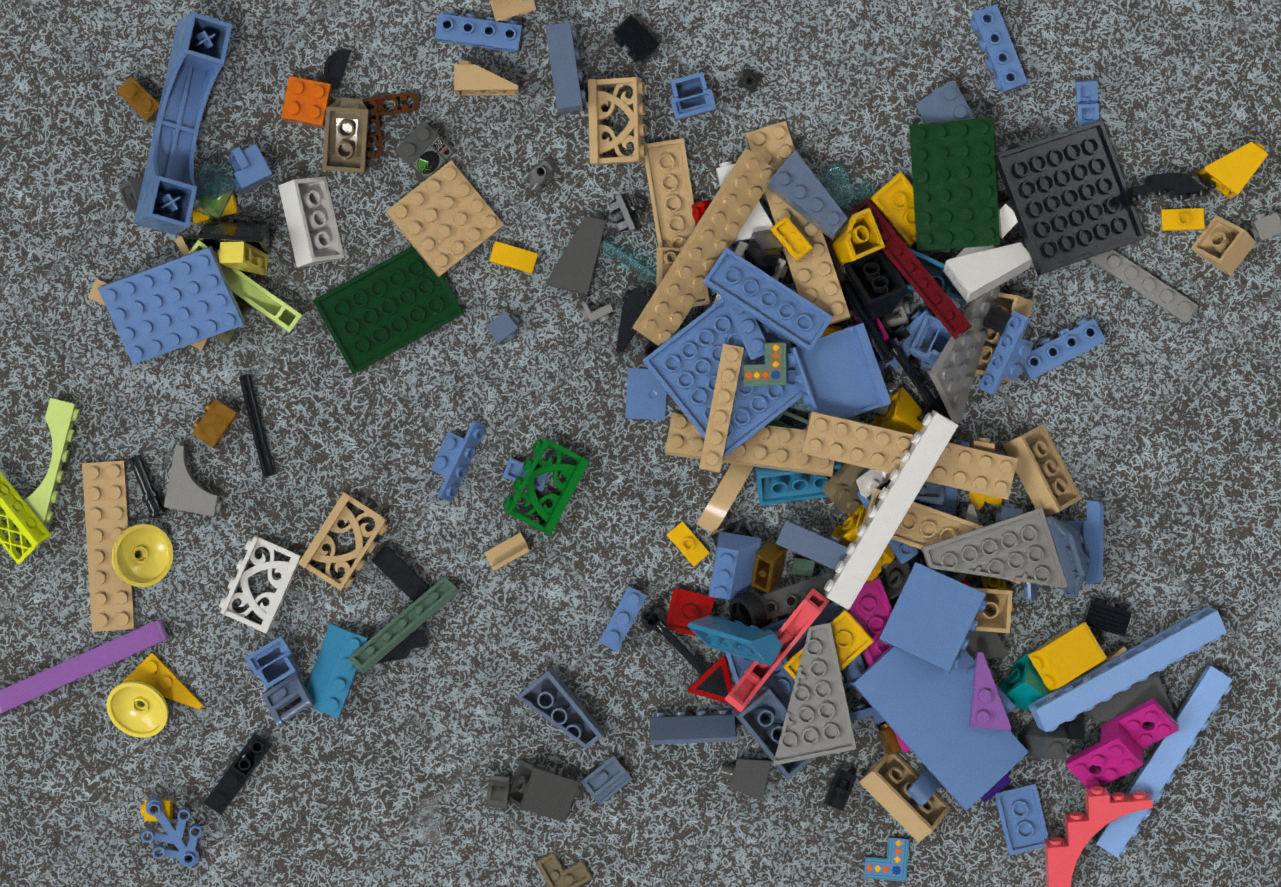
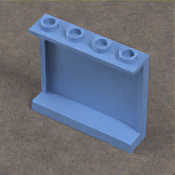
M864 323L820 337L810 354L799 346L788 349L789 354H787L789 363L795 367L797 373L794 374L797 385L802 387L804 393L801 395L804 405L809 407L810 413L815 411L848 419L872 409L891 404Z
M915 562L879 640L882 643L890 644L946 670L950 674L952 669L956 671L961 661L958 656L961 650H966L970 639H967L970 631H975L979 620L976 619L979 611L983 613L987 606L986 594Z

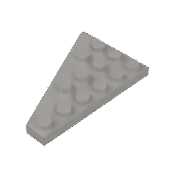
M999 286L972 300L963 315L972 327L956 340L951 335L929 373L951 420L955 423L960 424L989 329L982 324L991 306H996L1000 292Z
M1038 508L921 547L928 568L1060 588L1068 587L1043 508Z
M831 622L809 627L779 739L774 765L857 749Z

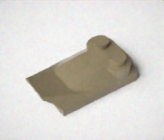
M337 97L331 105L326 107L322 170L365 173L369 109L364 105L362 99Z
M844 463L821 490L842 512L851 514L857 511L860 506V499L856 495L859 492L856 480L869 469Z

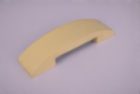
M731 464L696 523L697 525L711 533L719 528L754 466Z

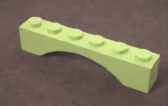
M197 240L188 254L208 246ZM220 264L230 289L234 294L288 333L293 329L302 316L300 313L241 271Z
M50 398L45 416L52 438L51 464L40 486L24 499L25 503L45 527H47V524H51L54 512L51 511L53 503L57 502L59 491H56L57 485L63 480V462L66 463L68 460V443L73 441L75 430L72 427L74 421L77 422L80 415V409H77V404Z

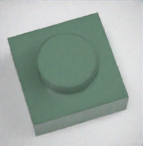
M806 557L794 558L791 574L812 577L815 561Z

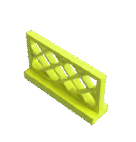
M0 471V506L4 510L0 511V543L16 563L20 565L51 534ZM1 516L7 519V525L2 524ZM3 530L8 531L9 539L5 537ZM14 533L20 534V542L15 540ZM16 546L21 547L22 556L17 552Z

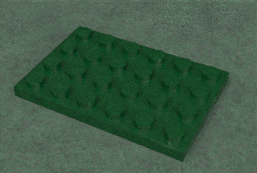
M994 118L909 125L917 252L1002 245L998 173L993 157L996 155Z
M413 246L313 300L353 375L464 314L444 276L438 277Z

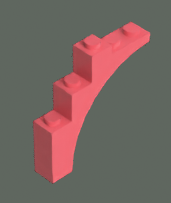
M812 588L777 631V638L783 646L773 664L769 666L753 661L724 699L738 711L742 712L796 642L823 611L829 600Z
M1093 786L1091 789H1085V813L1076 811L1064 815L1065 839L1052 837L1050 840H1044L1046 887H1071L1076 862L1091 838L1104 826L1121 816L1138 810L1153 808V800L1149 792L1135 791L1133 794L1116 792L1109 795L1107 789L1102 786Z

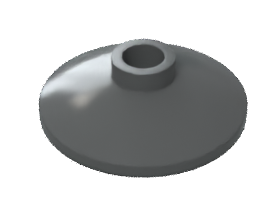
M897 559L887 566L886 572L880 580L888 599L895 598L901 594L911 573L908 562L900 564Z

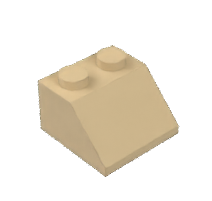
M1215 215L1191 249L1215 268L1231 276L1256 242L1245 229Z

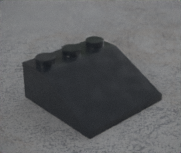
M213 218L212 221L205 222L198 238L206 246H212L213 250L220 248V242H246L262 252L270 254L272 228L265 221H254V224H249L245 220L235 219L232 223L225 222L224 219Z

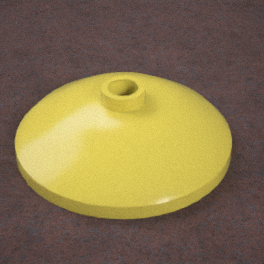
M150 524L130 526L118 536L113 545L112 565L118 577L125 583L135 587L152 586L161 581L171 568L173 562L171 541L165 532ZM139 550L140 555L136 558L135 552Z
M141 681L122 682L112 689L107 698V712L111 721L118 729L130 736L139 738L154 736L167 723L169 715L167 703L161 693L147 683Z

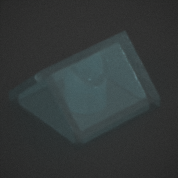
M204 162L195 179L197 191L192 210L219 220L237 183L209 163Z

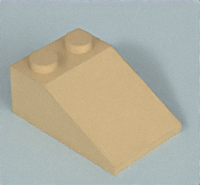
M460 61L459 65H454V90L457 96L520 95L518 85L478 65L472 64L471 61Z

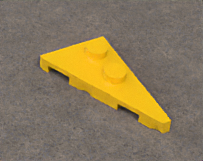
M151 653L123 680V682L141 681L158 690L163 697L196 709H201L204 706L154 653Z

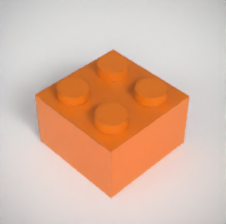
M289 76L281 118L284 121L325 129L326 107L330 105L333 91L332 85Z

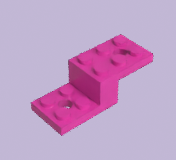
M1152 698L1102 724L1101 742L1066 759V766L1087 789H1091L1093 786H1103L1143 766V749L1179 731V725ZM1146 721H1148V722H1153L1154 724H1152V725H1145V724H1143V723L1146 722ZM1092 765L1100 766V768H1098V769H1093V768H1091V766H1092Z

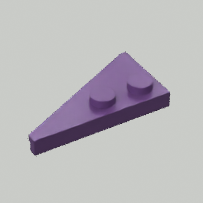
M976 652L969 726L1011 730V725L983 652Z

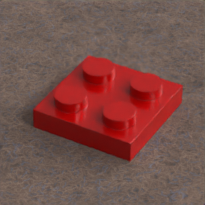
M674 588L665 622L667 628L671 631L698 637L687 625L689 622L711 615L715 597Z

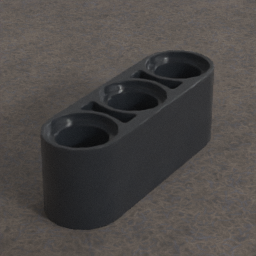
M385 545L371 561L413 602L425 593L429 586L395 552H392L393 550Z

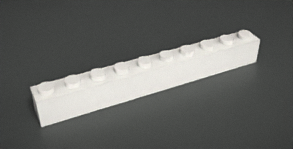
M932 410L931 414L927 413L922 421L924 426L920 432L917 431L911 440V443H913L909 451L905 450L901 456L900 461L902 463L898 469L895 468L889 477V480H891L889 485L881 490L878 496L879 502L869 510L867 515L869 518L866 524H862L856 534L858 535L854 543L851 542L846 550L847 556L844 561H840L837 564L834 578L829 579L824 587V594L828 599L848 610L958 427V424Z

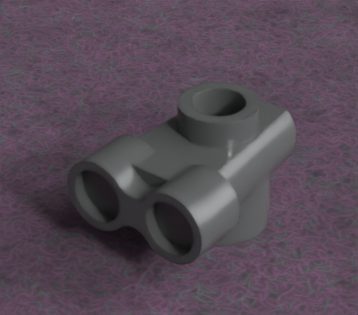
M545 157L532 169L528 168L521 177L530 185L534 192L539 193L545 187L544 183L556 172V165L549 158Z

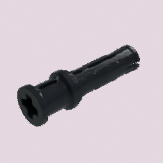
M141 454L129 458L128 460L143 494L142 502L146 503L150 513L148 515L149 519L165 514L167 510L162 506L159 498L160 493L155 491Z

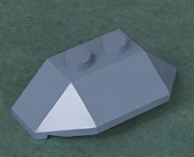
M1045 516L1068 586L1063 588L1065 597L1075 598L1089 572V558L1082 548L1083 538L1073 527L1052 516Z

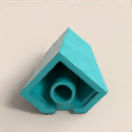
M1028 651L1016 659L1012 665L1014 670L1010 673L1008 679L1004 677L999 685L1001 691L1015 707L1030 711L1029 704L1053 692H1049L1036 668L1033 666L1028 656L1032 651Z

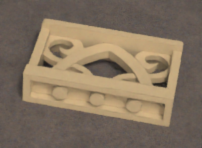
M641 78L588 79L590 164L601 166L644 163V157L647 156V148L644 145L646 125L643 124L646 106L643 103L642 94H645V83L642 82ZM616 85L613 95L602 91V86ZM628 85L633 89V96L630 99L626 97L628 91L623 92L621 98H618V93L622 87ZM610 101V109L607 112H603L602 106L606 104L609 107ZM616 105L629 118L627 126L617 137L610 127L603 125V119L612 115ZM609 132L612 137V141H610L609 136L606 140H604L603 133ZM629 142H633L634 152L629 156L622 154L619 145L622 144L625 149L629 150L627 145ZM615 149L618 157L603 158V153Z
M343 492L298 564L340 591H343L344 588L348 590L354 581L352 575L355 570L360 571L366 562L363 560L367 552L371 554L377 545L374 541L378 534L382 536L389 525L386 524L388 519L346 492ZM348 503H352L363 510L364 513L355 517L347 507ZM364 517H371L375 521V528L368 532L365 527L370 523L359 525L358 521ZM339 520H344L345 524L349 520L350 524L342 529L338 527ZM353 528L356 550L334 556L336 547L333 539L329 536L330 531L344 533ZM363 537H370L363 547ZM326 543L331 546L330 556H326L328 551L322 549ZM356 558V560L350 568V565L346 561ZM311 561L327 563L325 573L311 565ZM332 563H336L335 570L337 573L340 567L345 569V574L342 578L335 579L330 573Z

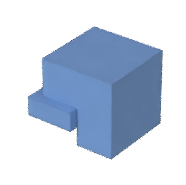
M703 72L670 80V88L673 99H670L675 120L717 109L711 88L707 89Z
M256 144L241 151L240 147L231 151L229 161L235 171V179L232 180V183L239 196L270 180L272 173Z
M926 314L908 353L934 365L950 339L951 334L939 319Z
M282 636L245 657L254 675H259L266 689L299 670L291 656L293 653Z

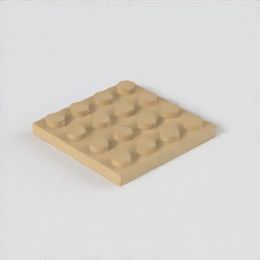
M449 161L385 212L438 277H441L504 227L502 221L452 161Z

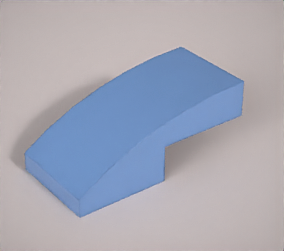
M1096 79L1075 80L1077 124L1088 125L1099 121L1098 81Z
M927 768L921 772L916 778L917 780L906 791L920 806H923L941 785Z

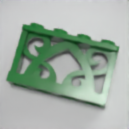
M542 436L535 441L532 448L534 452L531 457L525 460L522 467L524 469L523 473L515 479L512 486L514 488L513 492L505 498L503 511L551 536L590 461ZM546 449H553L556 452V463L552 464L553 459L550 454L547 460L542 459V454ZM562 453L575 459L574 464L561 463ZM553 471V482L559 489L558 494H546L538 500L534 488V479L542 474ZM558 471H561L560 476H566L564 482L558 481ZM521 498L525 499V504L522 507H527L530 504L533 506L524 513L519 512L516 508V503ZM545 500H552L551 507H547L546 503H544V505L541 506V504ZM536 511L544 521L540 525L527 517Z

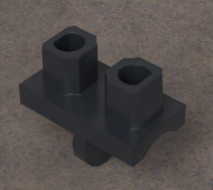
M627 193L616 195V199L610 202L608 206L613 214L622 211L624 218L616 222L619 231H633L642 228L638 219L644 217L641 209L646 207L645 203L638 204L636 197L630 199Z
M744 518L731 522L727 526L711 533L716 547L719 532L754 537V533L749 529Z
M837 768L823 803L843 811L857 775Z

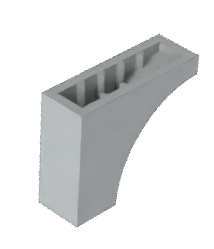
M176 445L164 507L216 517L217 513H221L223 501L220 500L219 495L206 491L194 480L187 465V447Z

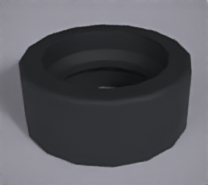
M746 591L731 599L729 612L733 622L737 620L745 626L750 627V625H754L759 629L765 627L767 623L766 608L756 594Z

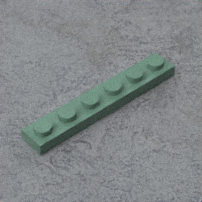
M446 577L440 579L348 657L350 662L364 674L459 593L457 587Z

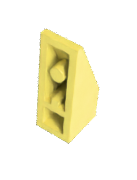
M220 242V248L217 252L220 264L228 268L267 275L268 254L246 242Z

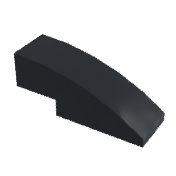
M425 629L412 632L376 664L408 658V649L427 646Z

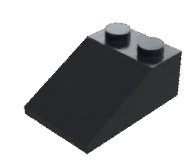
M634 288L632 291L628 289L622 298L624 303L616 347V354L618 356L622 354L637 331L632 327L651 299L637 288Z

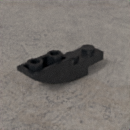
M1160 173L1146 177V185L1132 187L1127 190L1128 199L1135 198L1136 201L1147 199L1148 195L1151 194L1160 197L1169 193L1170 199L1177 198L1178 201L1189 199L1192 194H1197V197L1209 195L1210 190L1216 188V185L1207 179L1194 175Z
M254 733L204 804L219 815H222L272 745Z

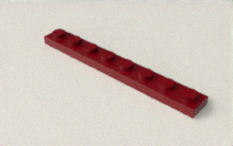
M868 198L865 199L851 212L855 214L870 207L885 245L882 250L956 340L969 330L972 325Z

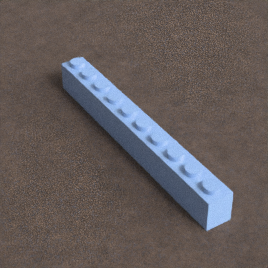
M1208 606L1029 704V709L1037 727L1045 732L1054 731L1063 722L1074 720L1083 711L1092 710L1096 704L1110 700L1114 694L1130 689L1132 684L1148 679L1149 675L1166 669L1167 665L1172 662L1181 661L1190 652L1199 651L1203 648V645L1219 640L1221 635L1227 633L1218 610Z
M1207 665L1173 718L1179 725V731L1157 742L1124 794L1145 791L1149 792L1153 802H1158L1163 794L1162 788L1165 784H1169L1175 775L1173 771L1185 761L1186 756L1184 754L1188 748L1192 749L1198 740L1196 738L1200 730L1203 731L1209 723L1208 717L1211 713H1215L1221 704L1219 700L1222 695L1226 696L1232 688L1230 684L1232 682L1231 678L1216 668ZM1152 809L1138 810L1117 818L1104 826L1093 842L1117 858L1119 855L1122 856L1128 849L1129 845L1127 842L1131 837L1134 838L1140 830L1138 825L1142 819L1146 820Z

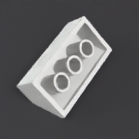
M326 176L294 179L279 185L297 268L345 258Z

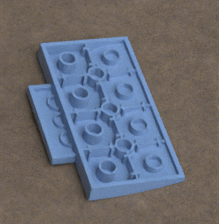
M891 646L852 685L959 805L967 811L1028 753V750L1010 730L969 726L975 660L966 650H961L958 656L961 659L956 671L952 669L949 674L946 670ZM995 684L1007 715L1015 705Z

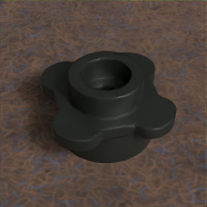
M744 69L742 72L743 76L738 81V87L745 88L750 93H755L758 82L762 80V76L759 73H752L750 69Z

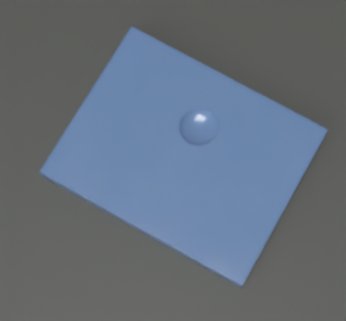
M628 368L625 418L665 420L667 396L665 389L649 369Z

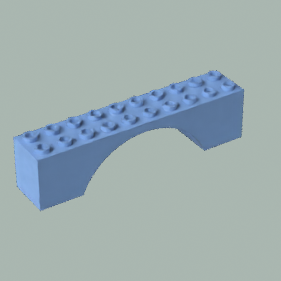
M194 12L177 23L133 224L172 235L189 228L197 191V185L194 180L196 141L210 91L224 65L232 24Z

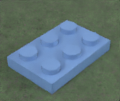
M1033 783L997 792L994 796L1008 855L1044 848V840H1049L1036 784Z

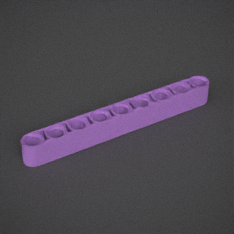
M159 619L0 690V714L169 639L162 620Z

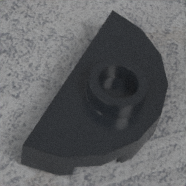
M341 49L328 56L324 63L323 72L325 79L338 91L352 52L351 50Z

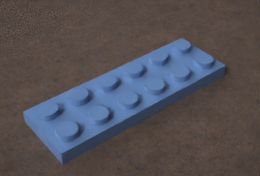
M727 247L702 283L809 354L833 319L831 315Z

